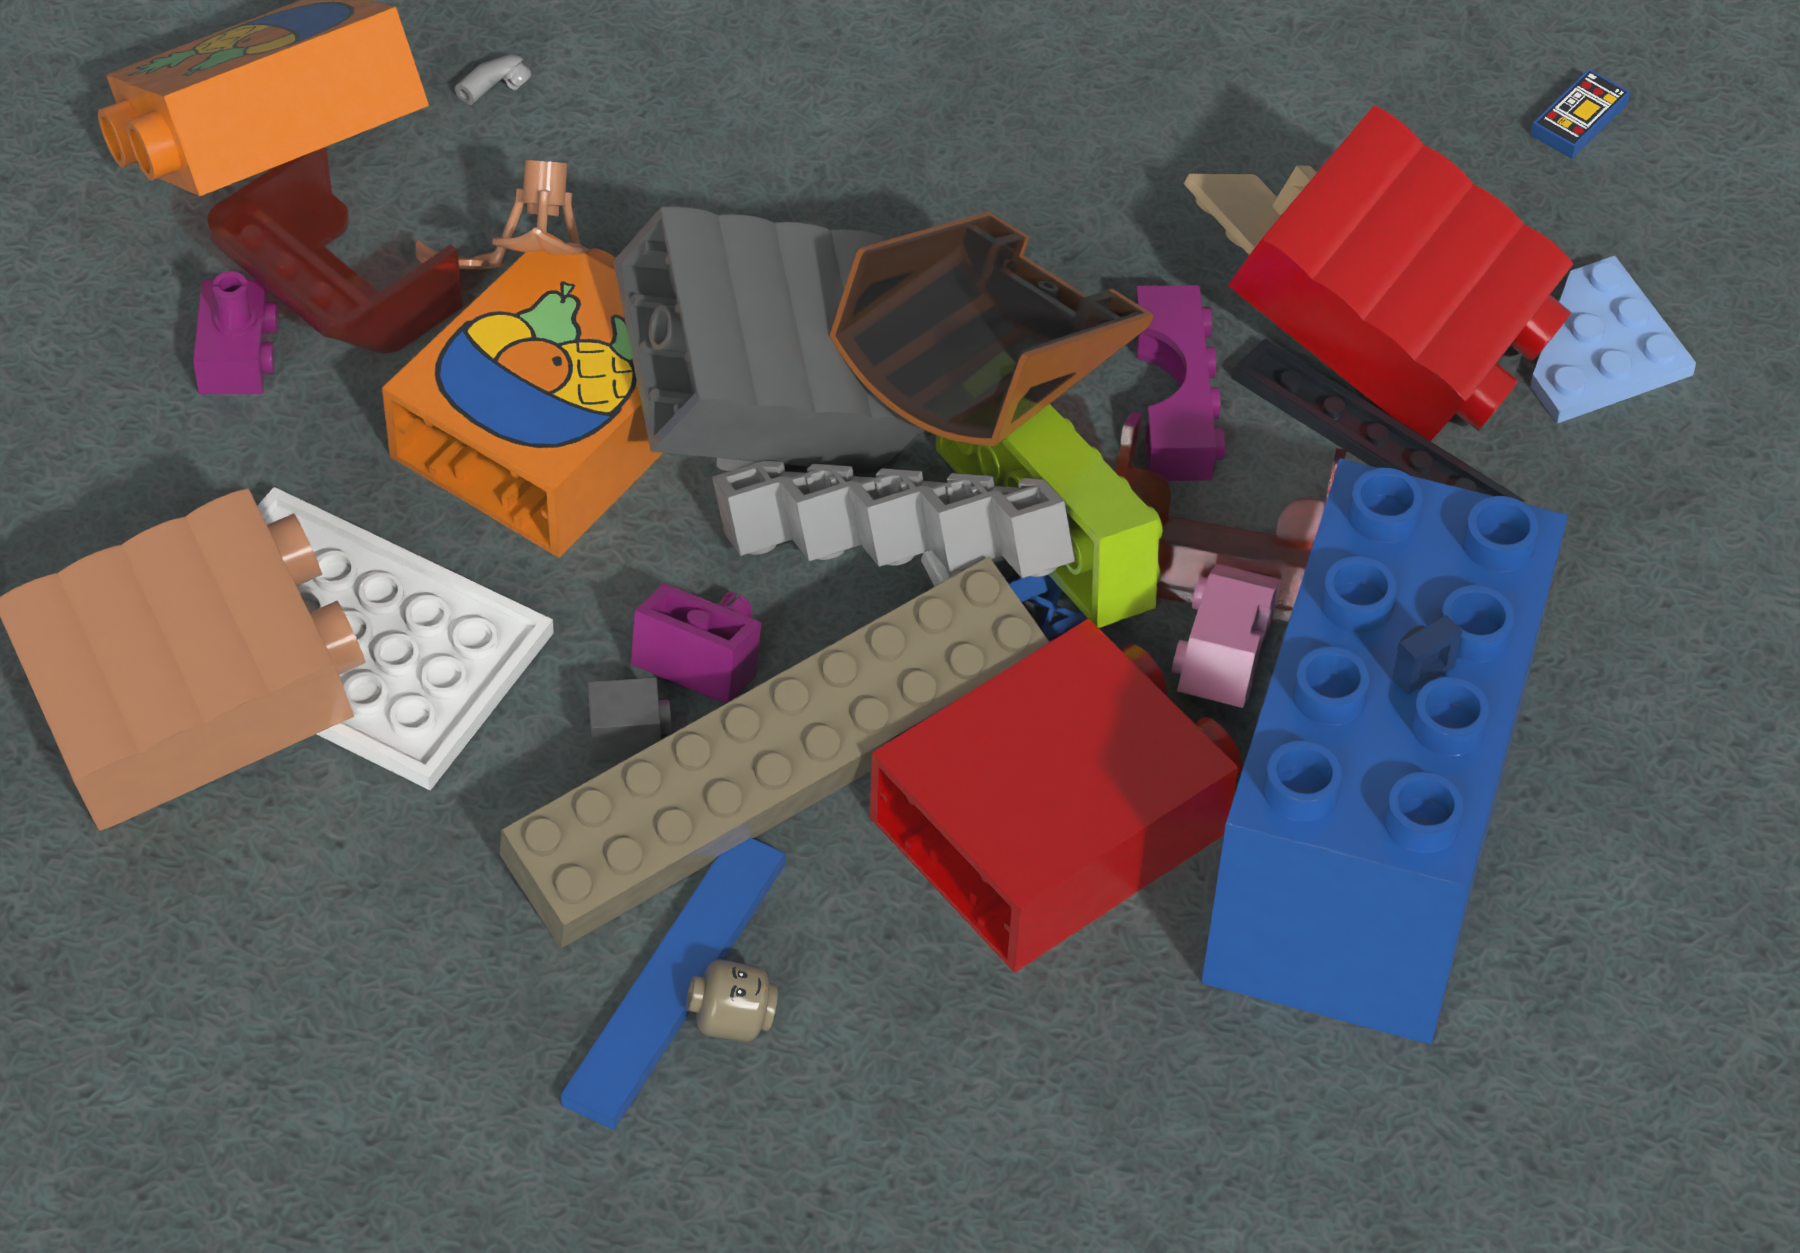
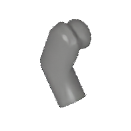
M509 54L479 64L455 86V92L459 99L472 105L502 78L510 89L517 90L531 77V70L522 63L523 58Z

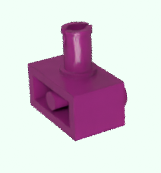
M234 271L223 272L214 280H202L193 357L199 394H263L265 374H274L275 345L274 342H268L269 334H278L279 331L278 302H269L266 280H247L244 275Z
M663 583L635 610L631 665L653 673L659 678L670 680L702 693L708 698L728 703L756 677L761 622L751 618L753 614L752 606L742 594L730 606H727L735 598L736 592L725 593L719 602L715 604Z

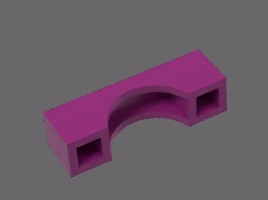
M1200 285L1137 286L1135 303L1154 314L1151 325L1135 337L1136 357L1138 360L1154 364L1165 370L1179 386V390L1174 395L1162 402L1148 406L1144 445L1148 481L1212 480L1215 460H1224L1225 435L1223 428L1214 427V419H1219L1220 389L1219 387H1210L1209 379L1215 378L1216 375L1215 347H1206L1205 338H1211V307H1202Z

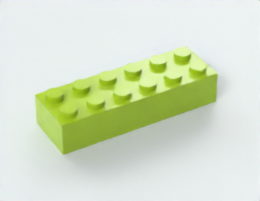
M992 345L936 362V383ZM1003 356L937 400L936 417L948 422L952 421L1013 379L1017 365L1014 362H1009ZM1031 387L1018 402L1015 413L1039 396L1042 391ZM1004 401L967 427L995 430ZM1050 404L996 446L963 443L936 435V451L957 474L993 476L994 486L1019 488L1018 484L1023 478L1044 479L1064 500L1075 561L1057 567L1055 571L1048 575L1098 628L1156 608L1157 583L1161 579L1158 564V542L1163 532L1158 513L1154 508L1148 507L1134 493L1128 481L1122 476L1119 477L1103 460L1100 452L1095 447H1091L1075 431L1070 420L1063 418Z

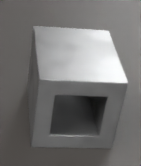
M657 678L588 682L593 760L630 758L661 740L660 734H671L669 700H658Z

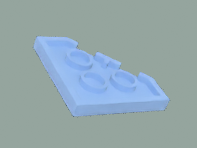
M1612 256L1570 271L1559 302L1572 313L1541 351L1533 372L1530 387L1554 421L1560 423L1690 377L1694 374L1696 362L1617 257Z

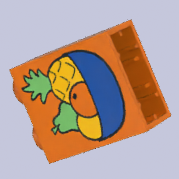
M300 0L106 74L116 103L99 109L98 120L107 147L121 168L138 163L141 171L149 180L153 181L159 178L195 195L202 196L425 108L429 104L396 6L373 0Z
M548 232L546 233V235H548V236H550V237H552V238H554V239H556V240H558V241H560V242H562V243H566V242L560 240L559 238H557V237L551 235L550 233H548ZM590 249L586 253L573 255L549 254L543 250L525 252L382 387L389 456L558 558L663 454L662 452H652L650 450L613 262L615 257L600 249Z

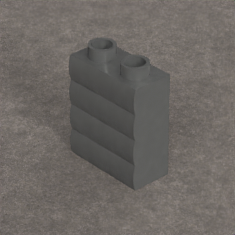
M660 207L613 261L650 450L652 452L754 462L777 461L783 462L784 465L810 467L812 464L851 466L855 472L877 473L916 435L922 434L925 431L924 429L914 425L891 410L860 381L829 337L856 252L861 247L885 241V237L860 230H829L808 223H774L764 218L749 215H717L697 208ZM894 275L868 282L856 296L852 309L894 280ZM914 296L853 339L873 368L909 344L907 333L914 316ZM914 362L886 380L891 387L909 401L934 385L928 373L915 370ZM936 402L924 410L934 415Z

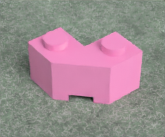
M1220 564L1214 566L1208 578L1199 577L1192 602V609L1198 610L1189 641H1179L1172 665V673L1181 675L1177 689L1178 692L1241 708L1244 707L1251 693L1262 643L1270 630L1281 579Z

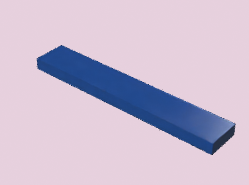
M749 838L716 858L561 1094V1106L615 1130L691 1012L686 1010V1000L692 976L703 977L705 969L713 960H724L785 866V852Z

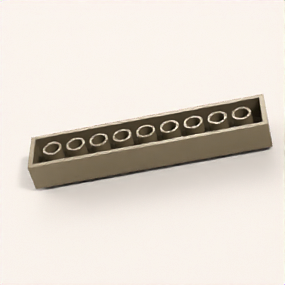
M987 557L503 828L501 831L500 856L560 948H563L714 862L720 854L749 838L754 839L871 771L872 752L1045 646L1049 641L991 558Z

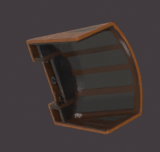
M990 211L858 249L829 337L860 381L886 406L909 422L928 432L950 440L975 445L996 446L1151 325L1154 314L1114 289L1090 296L1085 295L1025 257L1023 254L1030 236Z

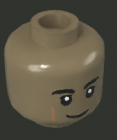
M715 959L707 966L703 977L692 976L687 993L686 1010L696 1012L697 1027L701 1033L707 1036L751 1042L761 1030L769 1031L777 1005L778 988L776 984L769 983L767 972L759 966Z

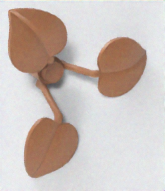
M525 160L523 189L516 188V201L502 236L492 237V244L497 246L494 252L471 258L438 252L417 240L415 248L417 260L438 268L480 270L505 267L506 261L503 258L507 249L520 252L543 250L546 253L556 255L586 253L590 249L584 247L579 239L571 205L572 193L566 192L568 163ZM527 203V214H538L537 228H533L520 237L512 238L524 205ZM559 205L562 206L570 243H562L546 235L547 216H559Z

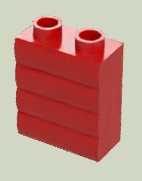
M1373 105L1262 237L1230 281L1228 287L1392 418L1432 441L1455 414L1479 431L1510 394L1518 380L1498 365L1497 361L1511 345L1532 362L1562 327L1572 312L1550 294L1574 263L1551 240L1535 229L1523 224L1519 217L1502 201L1488 191L1474 185L1466 174L1453 162L1434 149L1424 145L1400 120L1380 107Z

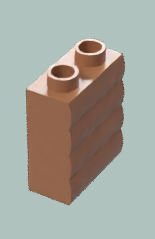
M250 490L236 491L204 504L185 517L173 519L149 528L122 545L88 555L67 566L59 573L27 582L0 597L1 620L71 777L99 831L124 822L354 717L339 675L365 664L366 661L338 600L310 613L297 586L321 576L322 572L295 513L266 525Z

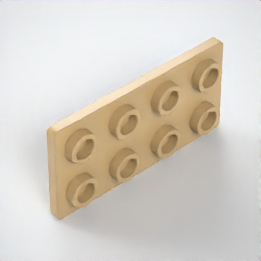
M1296 166L1278 197L1254 174H1189L1184 181V185L1196 197L1197 205L1205 212L1213 215L1226 229L1225 233L1228 239L1242 247L1250 255L1262 237L1317 172L1311 166Z

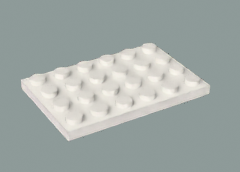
M273 487L257 506L266 525L295 513L322 572L321 576L297 586L309 613L338 600L366 661L365 664L339 675L354 717L321 731L317 735L431 791L554 633L553 619Z

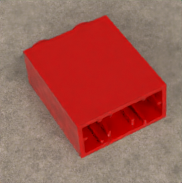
M1088 618L872 752L870 819L1015 973L1222 837L1234 798L1236 779L1242 772V760L1234 741L1220 724L1206 717L1193 722L1167 697V686L1163 674L1156 662L1145 650L1134 644H1128L1119 649Z

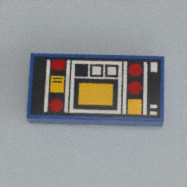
M1588 69L1533 122L1530 135L1573 159L1628 105L1631 92Z

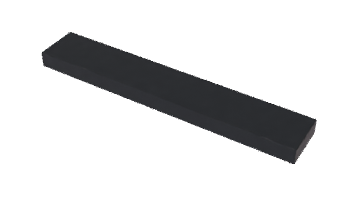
M1266 338L1233 368L1232 379L1369 466L1393 468L1403 471L1410 476L1491 496L1511 497L1523 503L1525 501Z

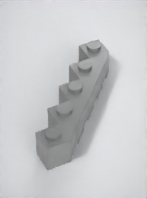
M761 461L712 477L724 534L740 556L767 553L773 550L777 544L793 540L808 561L815 559L829 560L840 556L846 549L862 545L880 567L883 565H901L912 560L915 555L931 550L949 572L956 570L964 571L987 557L994 559L1003 556L1021 578L1045 576L1055 571L1057 567L1075 561L1065 502L1044 479L1023 478L1018 484L1019 488L994 486L993 476L951 473L947 478V483L923 481L922 471L880 469L876 474L877 478L854 476L851 466L812 464L807 469L808 473L785 472L783 462Z

